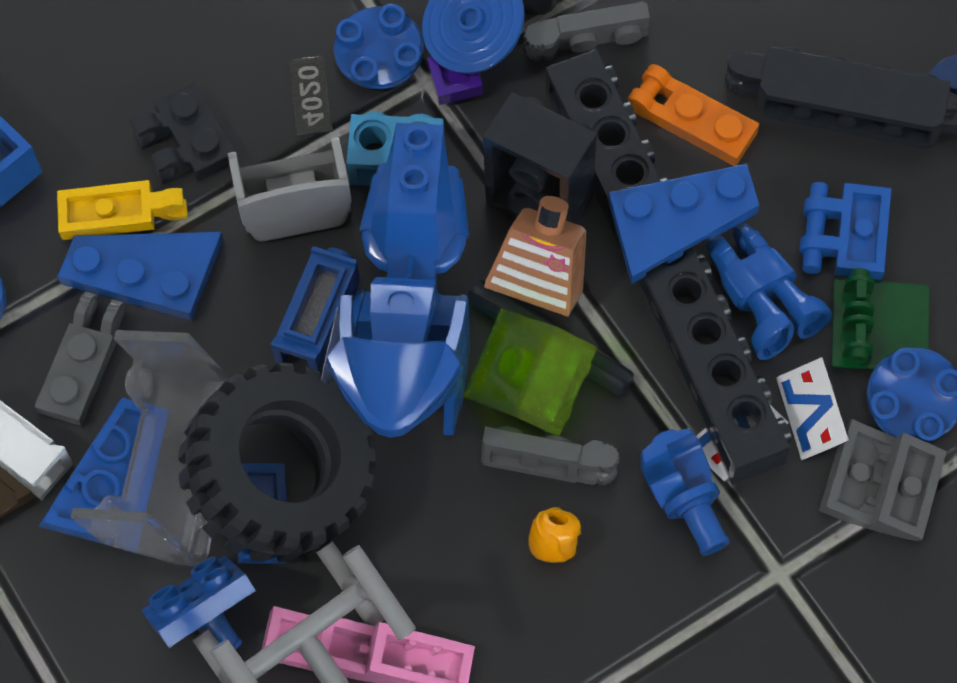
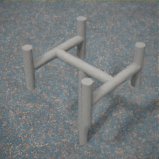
M331 540L316 550V553L343 591L246 662L242 660L228 639L219 644L209 628L196 635L192 641L221 683H258L256 679L298 649L321 683H349L322 642L316 637L353 609L357 611L365 624L375 626L385 620L398 640L410 635L416 627L361 546L358 545L342 555Z

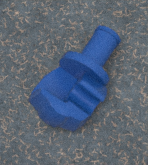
M671 429L661 432L653 438L650 445L641 451V470L647 484L668 519H685L700 548L702 556L718 552L730 544V540L726 537L711 507L714 500L719 496L720 491L716 483L712 482L711 469L701 444L691 429L678 431Z

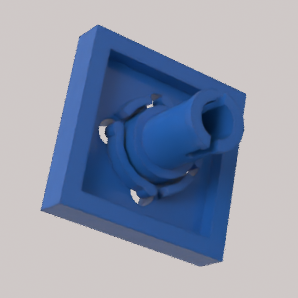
M225 555L219 559L210 557L196 565L190 572L192 577L177 587L174 584H170L156 591L148 599L150 604L141 610L151 627L169 648L198 629L201 633L209 628L219 644L228 639L236 650L241 645L242 640L236 635L223 612L256 590L246 574Z

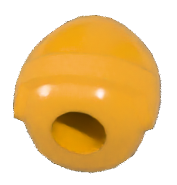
M559 507L539 512L532 522L529 533L528 545L532 555L541 561L551 563L565 562L574 557L577 551V538L581 534L579 519L573 513L562 510Z

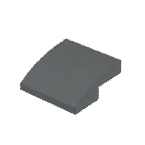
M851 419L844 424L849 441L839 444L819 511L851 524L887 535L913 541L922 540L947 451L906 433L893 437Z

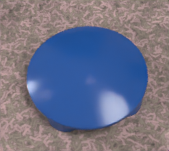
M387 4L383 7H369L354 13L349 18L341 20L337 25L334 41L336 63L341 72L350 81L359 86L369 89H387L397 86L409 79L422 61L424 42L421 31L399 5Z
M901 348L886 356L873 370L867 386L868 408L875 423L886 434L893 437L906 433L925 442H931L942 437L957 422V370L946 358L924 348Z

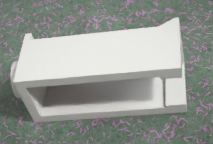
M0 400V466L42 501L73 466V462L65 447L56 445L50 437Z

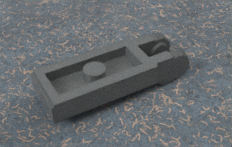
M643 1L557 16V18L542 20L539 23L534 22V24L526 27V31H524V41H526L524 43V53H526V57H529V60L532 59L534 62H540L542 59L544 61L553 60L561 50L571 49L573 52L579 53L590 51L598 44L616 42L620 45L635 43L642 37L648 36L650 23L648 5Z
M84 292L75 309L73 324L69 323L34 406L38 414L78 426L84 424L116 346L115 337L125 312V303L114 299L111 300L103 316L99 332L89 329L97 308V295Z
M502 426L497 429L485 427L481 452V463L484 466L572 483L599 484V486L611 484L612 481H615V476H617V464L620 459L617 448H614L613 444L609 445L608 442L603 444L602 441L592 440L582 446L574 444L561 436L552 435L543 438L524 434L521 430L509 426Z

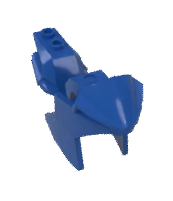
M396 123L387 162L380 164L377 174L373 175L359 232L362 234L366 256L379 270L387 272V278L376 277L371 283V292H367V289L357 290L354 301L352 295H341L339 317L340 341L327 356L326 362L344 399L363 423L370 426L377 434L389 438L403 436L429 418L444 404L443 434L454 435L462 409L470 355L469 298L463 294H460V296L439 294L437 291V274L447 272L460 260L466 245V239H469L463 179L460 178L459 169L455 166H448L444 125Z

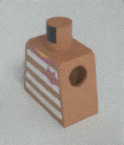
M546 196L540 200L538 211L530 208L522 209L507 233L485 281V288L569 317L583 291L586 230L580 225L565 221L569 208L566 201L555 196Z

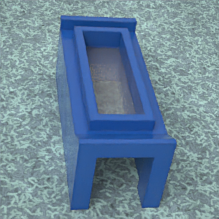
M312 246L310 258L277 335L270 344L275 363H285L290 354L307 360L308 367L319 371L321 375L337 307L340 310L341 295H352L353 298L360 281L357 260L353 259L350 254L338 248L324 250Z

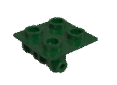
M863 268L853 269L851 276L847 279H834L831 368L874 370L886 356L901 348H924L929 350V285L877 282L870 277V271Z

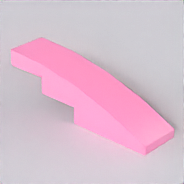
M274 606L269 613L262 649L309 615ZM344 618L339 619L316 636L346 678L372 683L469 682L475 646L417 631H413L407 637L398 640L386 623L379 622L377 625L372 626ZM299 649L280 662L281 664L312 671Z

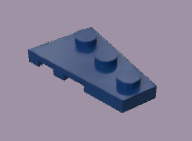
M747 164L609 192L608 199L631 284L646 277V272L664 262H667V264L683 256V251L705 239L711 240L758 214L759 202Z
M222 232L74 236L57 277L61 285L192 321L224 239Z
M122 398L115 406L38 527L133 552L139 544L168 410Z

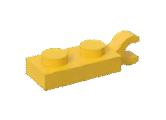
M149 180L57 191L58 231L62 240H70L74 236L113 235L155 230L154 217L166 220H183L188 218L187 200L183 199L182 188H169L153 192Z

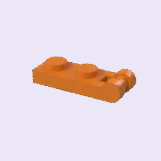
M655 64L649 65L642 75L643 83L640 88H634L626 99L630 102L637 115L733 166L738 164L759 130L760 124L674 79L664 68ZM657 93L668 98L665 105L655 101L654 98Z

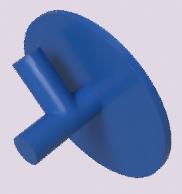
M429 0L422 22L423 39L429 54L438 64L456 73L474 74L494 67L509 55L520 38L525 18L523 0Z

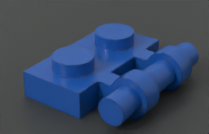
M823 182L812 183L810 185L809 197L804 200L803 216L807 219L806 234L800 238L799 253L803 256L802 270L809 274L819 273L821 271L822 258L835 257L834 275L851 276L853 269L863 268L870 271V277L873 279L882 280L885 270L891 188L844 183L842 199L828 198V184ZM826 220H840L838 237L824 235Z

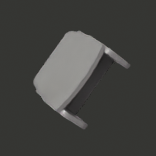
M337 131L329 133L332 150L242 168L239 167L236 152L228 153L238 209L246 233H250L255 240L261 242L334 228L346 222L348 213L351 212L352 200Z

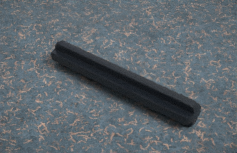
M477 280L469 290L467 297L469 298L470 305L616 395H623L630 387L634 377L632 370L510 296L485 288L484 280Z

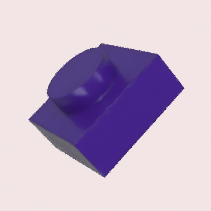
M432 57L427 58L428 69L439 105L483 95V85L479 73L461 74L452 72L438 64Z

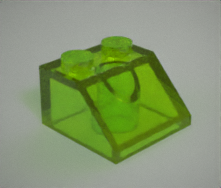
M501 309L463 397L528 425L560 436L565 422L571 415L572 405L582 382L590 371L591 361L597 347L556 326Z

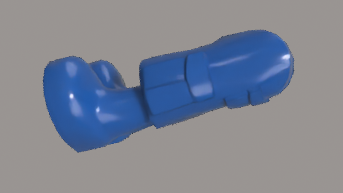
M744 223L733 229L735 243L744 256L742 260L738 258L730 244L721 235L706 243L705 247L708 256L721 277L720 280L724 291L727 292L734 305L740 311H752L756 318L757 327L751 337L750 346L758 359L767 360L782 352L790 343L794 331L800 339H807L818 334L831 321L832 312L827 304L817 297L808 296L793 284L796 277L794 269L783 258L782 254L774 248H770L761 236V233L750 225ZM770 298H779L786 308L788 316Z

